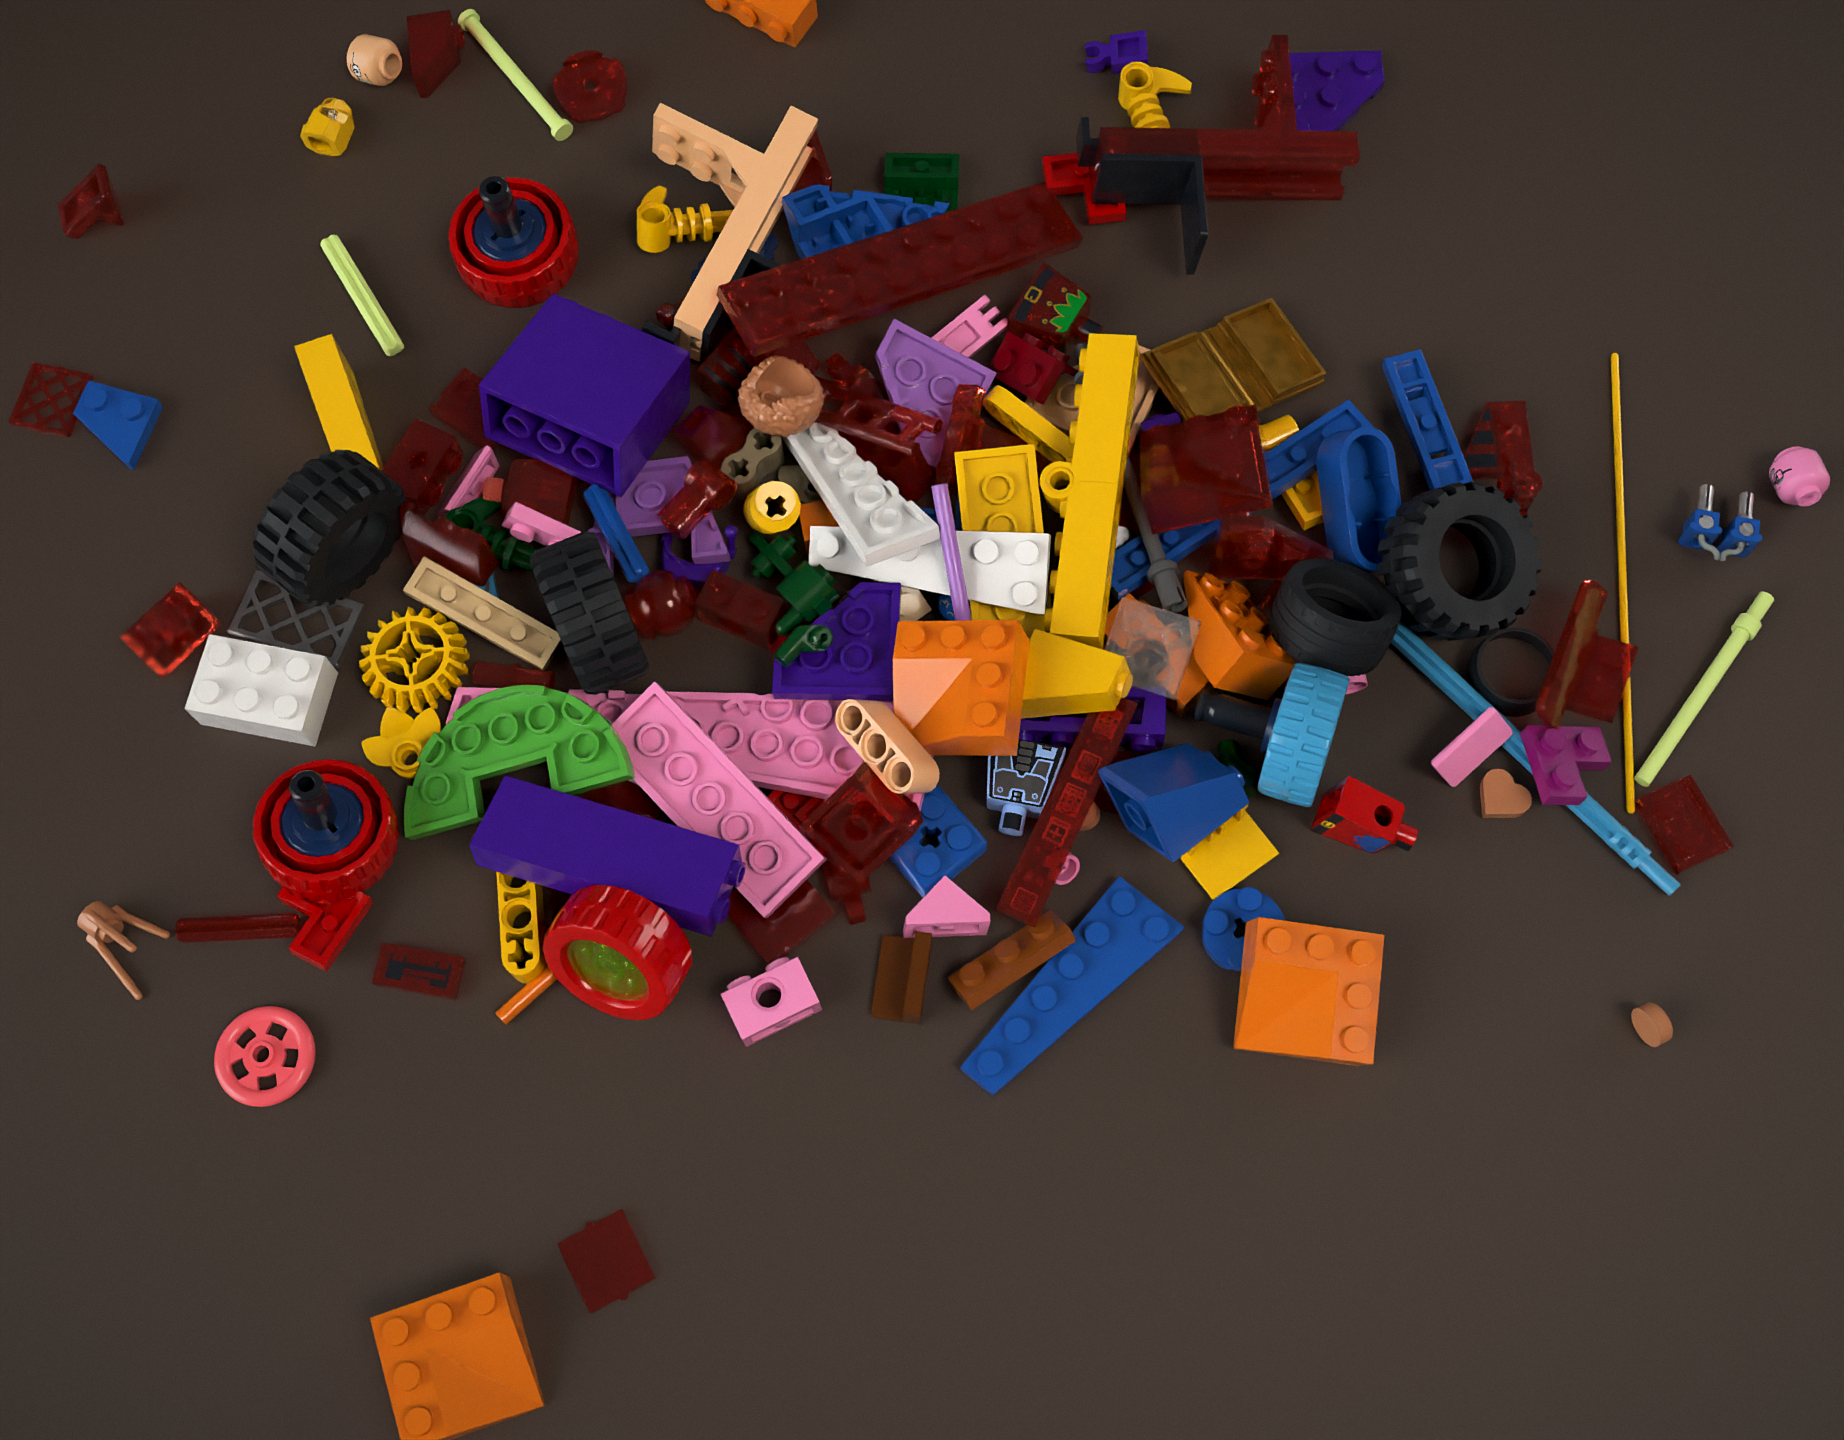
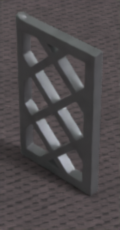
M256 570L230 627L227 629V633L259 644L317 655L321 654L315 653L312 646L333 637L337 646L332 657H325L334 668L338 669L366 606L345 598L343 600L337 599L335 604L322 605L321 607L315 606L298 614L291 599L293 596L262 571ZM262 582L277 586L281 590V593L260 602L257 595ZM285 601L292 617L270 626L264 610ZM340 606L352 610L348 621L335 626L329 609ZM258 613L264 630L253 633L241 629L245 618ZM323 613L329 629L308 638L302 622ZM296 625L302 642L290 645L276 640L274 634Z

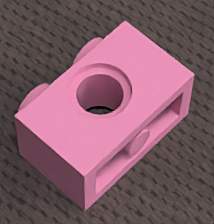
M788 957L777 959L765 967L767 972L753 979L749 975L740 977L728 984V991L721 994L746 1047L822 1010L798 957L789 960ZM774 989L781 993V999L777 1005L767 1008L759 1004V998L766 990Z

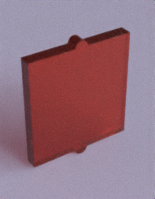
M623 1209L595 1224L588 1222L585 1225L586 1229L557 1244L590 1314L618 1299L627 1300L629 1293L656 1279Z

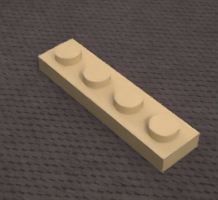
M423 557L403 589L406 595L436 612H440L445 617L543 672L562 643L557 631L426 557Z

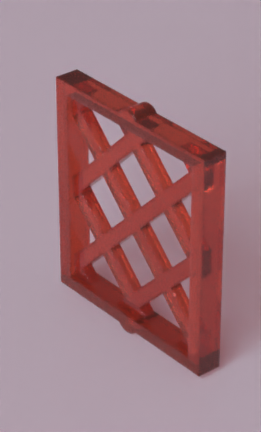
M33 362L9 423L12 426L36 430L39 433L46 432L70 438L77 422V417L73 412L88 380L93 381L94 377L92 374L65 369L62 366L55 367ZM47 371L57 375L44 381L40 373ZM71 376L80 378L81 381L69 387L65 378ZM35 378H37L40 384L32 388ZM60 381L64 390L52 396L48 387ZM81 388L76 399L73 392ZM43 390L47 399L35 404L31 396ZM68 395L72 404L60 410L55 401ZM27 400L30 408L22 411ZM51 404L55 413L43 419L38 410ZM71 412L69 419L66 422L63 415ZM34 413L38 422L29 423L21 419ZM59 418L63 427L58 429L48 427L46 424Z

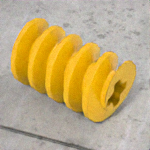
M771 481L755 488L748 494L744 502L743 513L746 522L752 529L762 534H774L789 529L796 522L800 515L801 503L798 494L790 485L784 482ZM774 500L777 503L775 511L778 514L768 516L766 512L769 507L765 503Z

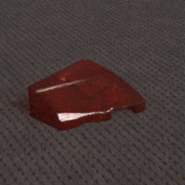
M404 501L400 507L402 531L415 568L418 567L423 557H426L474 585L484 586L499 563L484 536L472 530L460 528L452 521L438 516L435 522H431L418 515L416 504Z

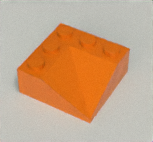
M898 621L893 653L894 715L929 755L1017 756L1030 640L1019 621Z
M1263 917L1247 921L1233 1049L1353 1066L1373 1065L1385 935Z
M499 1272L370 1318L400 1440H452L545 1407L510 1276Z

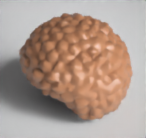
M778 355L770 356L765 361L760 362L758 366H754L747 375V378L742 381V387L738 389V402L741 413L752 426L766 434L783 437L801 433L815 423V420L819 417L825 397L822 394L823 388L820 382L811 374L809 369L804 368V365L797 363L796 360H789L787 357Z

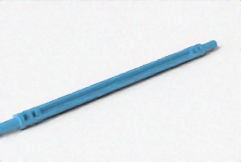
M1317 548L1306 558L1307 560L1310 558L1328 559ZM1401 621L1399 622L1391 644L1474 721L1489 707H1493ZM1498 711L1513 732L1511 737L1501 746L1533 774L1520 735L1521 731ZM1587 792V798L1580 805H1566L1602 838L1610 848L1629 863L1633 869L1638 867L1668 896L1681 885L1650 856L1652 851L1649 848L1645 847L1636 836L1634 837L1625 826H1622Z

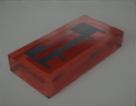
M382 943L372 984L377 987L456 1001L466 959L454 955Z

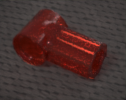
M701 459L688 470L684 479V487L666 504L657 516L660 522L678 538L685 539L712 509L720 510L729 504L736 493L737 482L706 459Z

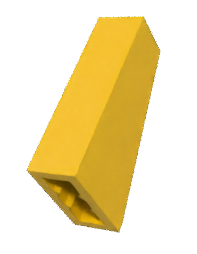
M329 334L294 346L330 450L332 452L335 450L358 452L385 473L353 370L333 335Z

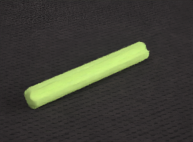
M333 234L328 238L322 239L320 246L385 354L392 357L402 352L404 349L402 340L340 238Z

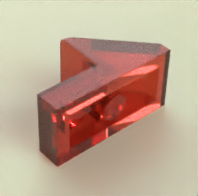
M99 163L58 204L65 236L79 239L98 219L121 226L124 225L117 192L106 166Z

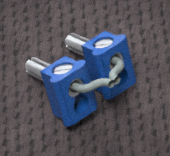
M1708 484L1701 485L1697 509L1694 510L1683 524V532L1677 541L1678 544L1684 547L1711 551L1714 559L1725 561L1727 555L1747 557L1763 539L1762 535L1759 534L1760 520L1752 518L1754 494L1751 492L1748 494V491L1739 494L1737 516L1723 531L1722 542L1716 548L1712 546V543L1721 534L1722 528L1719 527L1720 513L1713 512L1712 510L1714 487L1712 485L1708 487Z

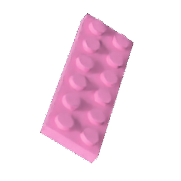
M653 682L611 724L619 734L631 759L635 774L633 780L678 827L739 844L742 862L746 864V870L741 885L736 888L764 918H768L827 860L658 683Z

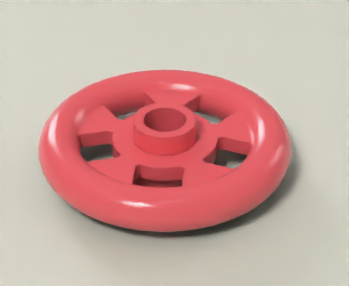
M262 1006L250 1009L236 1017L225 1028L217 1042L214 1054V1068L217 1079L224 1091L239 1103L252 1107H267L279 1104L295 1095L307 1082L315 1063L316 1048L314 1038L305 1021L288 1009L277 1006ZM273 1023L287 1028L282 1040L268 1035ZM248 1029H251L256 1034V1037L250 1040L245 1049H243L237 1041ZM268 1048L269 1057L267 1060L258 1062L257 1055L259 1051ZM287 1049L298 1050L295 1068L283 1067L286 1061ZM243 1059V1064L249 1074L238 1080L232 1065ZM276 1074L277 1086L271 1089L260 1090L259 1078L270 1077Z

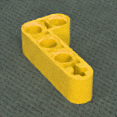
M496 872L503 966L517 981L528 984L547 967L543 952L545 919L542 885L527 881L522 887L512 888L511 881L513 876ZM524 912L531 913V920L527 926L520 929L513 928L514 920L519 914ZM519 943H524L525 951L532 957V959L526 961V968L523 969L517 964L524 960V949Z

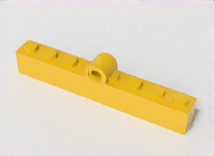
M1089 333L1087 348H1081L1079 357V370L1084 372L1083 383L1076 384L1074 404L1075 408H1079L1078 421L1072 420L1070 425L1069 439L1070 444H1074L1073 457H1067L1066 462L1057 461L1049 464L1044 468L1040 476V486L1046 504L1054 512L1060 513V518L1065 519L1063 532H1057L1055 537V556H1060L1058 570H1052L1050 575V594L1055 595L1053 608L1046 609L1044 629L1045 632L1103 650L1140 351L1137 335ZM1062 485H1067L1065 489L1056 490Z

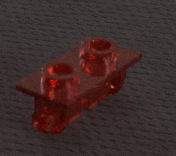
M1510 461L1503 476L1498 477L1496 488L1505 493L1503 499L1512 497L1521 506L1520 514L1525 516L1533 502V498L1542 489L1543 480L1537 472H1516L1515 461Z

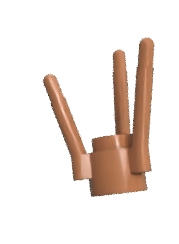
M94 901L81 912L77 925L88 934L86 941L97 949L126 989L129 990L136 1000H140L143 994L104 942L116 941L129 952L133 953L136 951L137 947L122 934L124 928L122 921L164 939L170 937V932L126 912L119 905L110 908L102 901Z

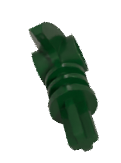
M500 494L483 496L466 503L462 507L454 508L445 515V548L451 556L458 559H468L476 554L477 558L485 559L489 556V561L493 564H498L502 560V568L508 572H512L516 566L533 572L530 557L538 549L525 545V541L517 539L513 535L508 538V532L503 529L495 534V526L484 523L486 519L507 505V500L504 496H502L501 501H495L500 498Z

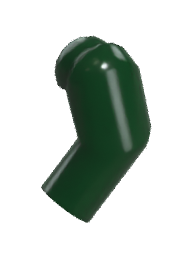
M824 625L798 626L774 652L773 656L780 664L788 668L800 653L826 650L833 642V633Z
M1226 739L1218 744L1220 763L1226 767L1229 765L1234 766L1245 780L1243 789L1247 798L1255 796L1258 792L1259 782L1257 772L1240 758L1238 743L1235 740Z

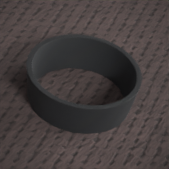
M1505 628L1491 634L1473 650L1467 663L1466 676L1468 684L1503 716L1520 717L1536 712L1547 703L1553 693L1559 667L1554 650L1540 635L1523 628ZM1500 638H1515L1537 648L1545 657L1550 668L1551 683L1548 688L1540 695L1526 700L1510 699L1493 690L1486 682L1481 670V656L1488 642Z

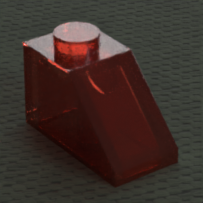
M450 10L407 16L412 77L421 98H428L461 63L459 47L465 46L464 34L461 24L455 25Z

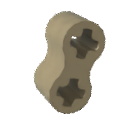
M753 428L747 436L744 447L725 458L722 463L721 472L726 491L731 498L745 501L748 494L760 486L763 477L768 473L775 472L782 466L784 450L781 436L766 434Z

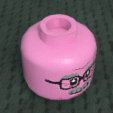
M1800 446L1787 448L1776 456L1769 469V478L1778 497L1783 503L1792 506L1799 505L1805 507L1815 504L1821 499L1830 485V475L1819 454L1812 449Z

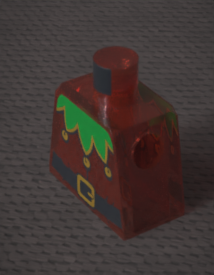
M1044 262L1007 318V332L1009 331L1020 338L1027 332L1045 343L1044 350H1048L1052 346L1064 354L1068 351L1075 338L1088 344L1089 333L1101 334L1104 326L1088 318L1091 307V296L1089 293Z

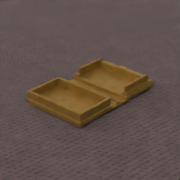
M1273 298L1227 315L1214 327L1198 333L1196 331L1144 352L1139 357L1195 438L1324 384V377L1327 374Z

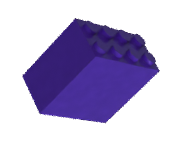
M553 293L479 384L484 435L490 440L590 484H597L599 488L622 497L690 404V351Z

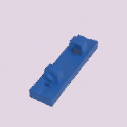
M1421 349L1385 358L1381 367L1429 490L1461 482L1464 484L1473 481ZM1446 452L1443 457L1431 459L1430 457L1434 454Z

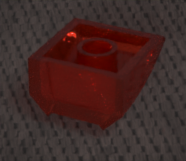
M863 762L799 825V828L804 836L827 858V861L842 876L860 885L907 842L924 821L917 803L912 802L905 794L894 793L889 790L869 765Z

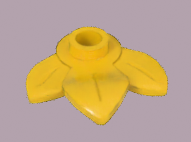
M387 707L381 721L380 736L363 740L361 742L363 751L367 759L376 766L391 767L397 775L403 778H415L420 762L416 761L412 765H406L405 760L412 754H416L419 757L433 733H440L441 722L438 714L431 707L422 711L415 719L394 707Z

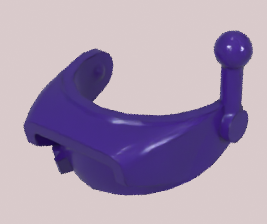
M729 525L724 530V534L727 537V550L730 554V561L712 564H695L679 559L670 550L673 533H664L661 539V546H663L661 563L664 580H670L674 586L680 584L689 589H710L726 574L731 559H735L737 528Z

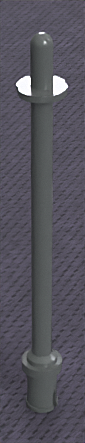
M1078 343L1074 348V355L1078 366L1081 348H1087V345L1084 343ZM1079 371L1074 376L1075 384L1083 383L1084 372ZM1127 453L1123 488L1151 562V566L1147 571V578L1151 584L1155 585L1163 612L1165 614H1175L1184 610L1189 604L1178 579L1180 570L1175 561H1171L1165 556Z

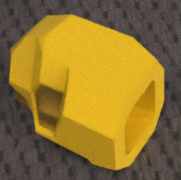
M327 98L322 104L314 108L307 123L303 125L300 135L305 146L318 154L332 157L341 156L347 148L355 128L350 107L344 100Z

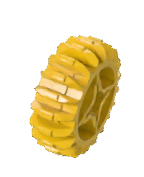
M409 606L404 617H400L398 612L392 611L391 618L393 621L388 624L378 619V626L381 630L378 633L367 631V637L372 644L361 645V652L366 658L359 661V667L365 672L362 675V680L366 686H370V693L375 699L382 698V703L388 708L396 704L397 709L403 713H406L411 705L416 713H421L424 703H429L432 709H437L438 702L436 699L441 696L451 701L452 695L448 690L450 687H462V682L457 676L468 674V667L463 662L470 659V653L466 648H463L466 646L467 641L463 634L458 633L459 628L452 621L447 622V618L440 612L433 616L430 609L426 607L421 610L418 616L415 610ZM420 636L434 637L443 642L444 647L435 648L433 644L424 645ZM417 652H418L419 655L421 656L420 659H419V658H416V657H417ZM414 657L417 659L415 663L412 660ZM409 662H413V664H412L413 669H412L411 666L409 665ZM436 671L430 678H428L431 673ZM395 672L396 675H405L409 685L391 682L387 679L386 673Z

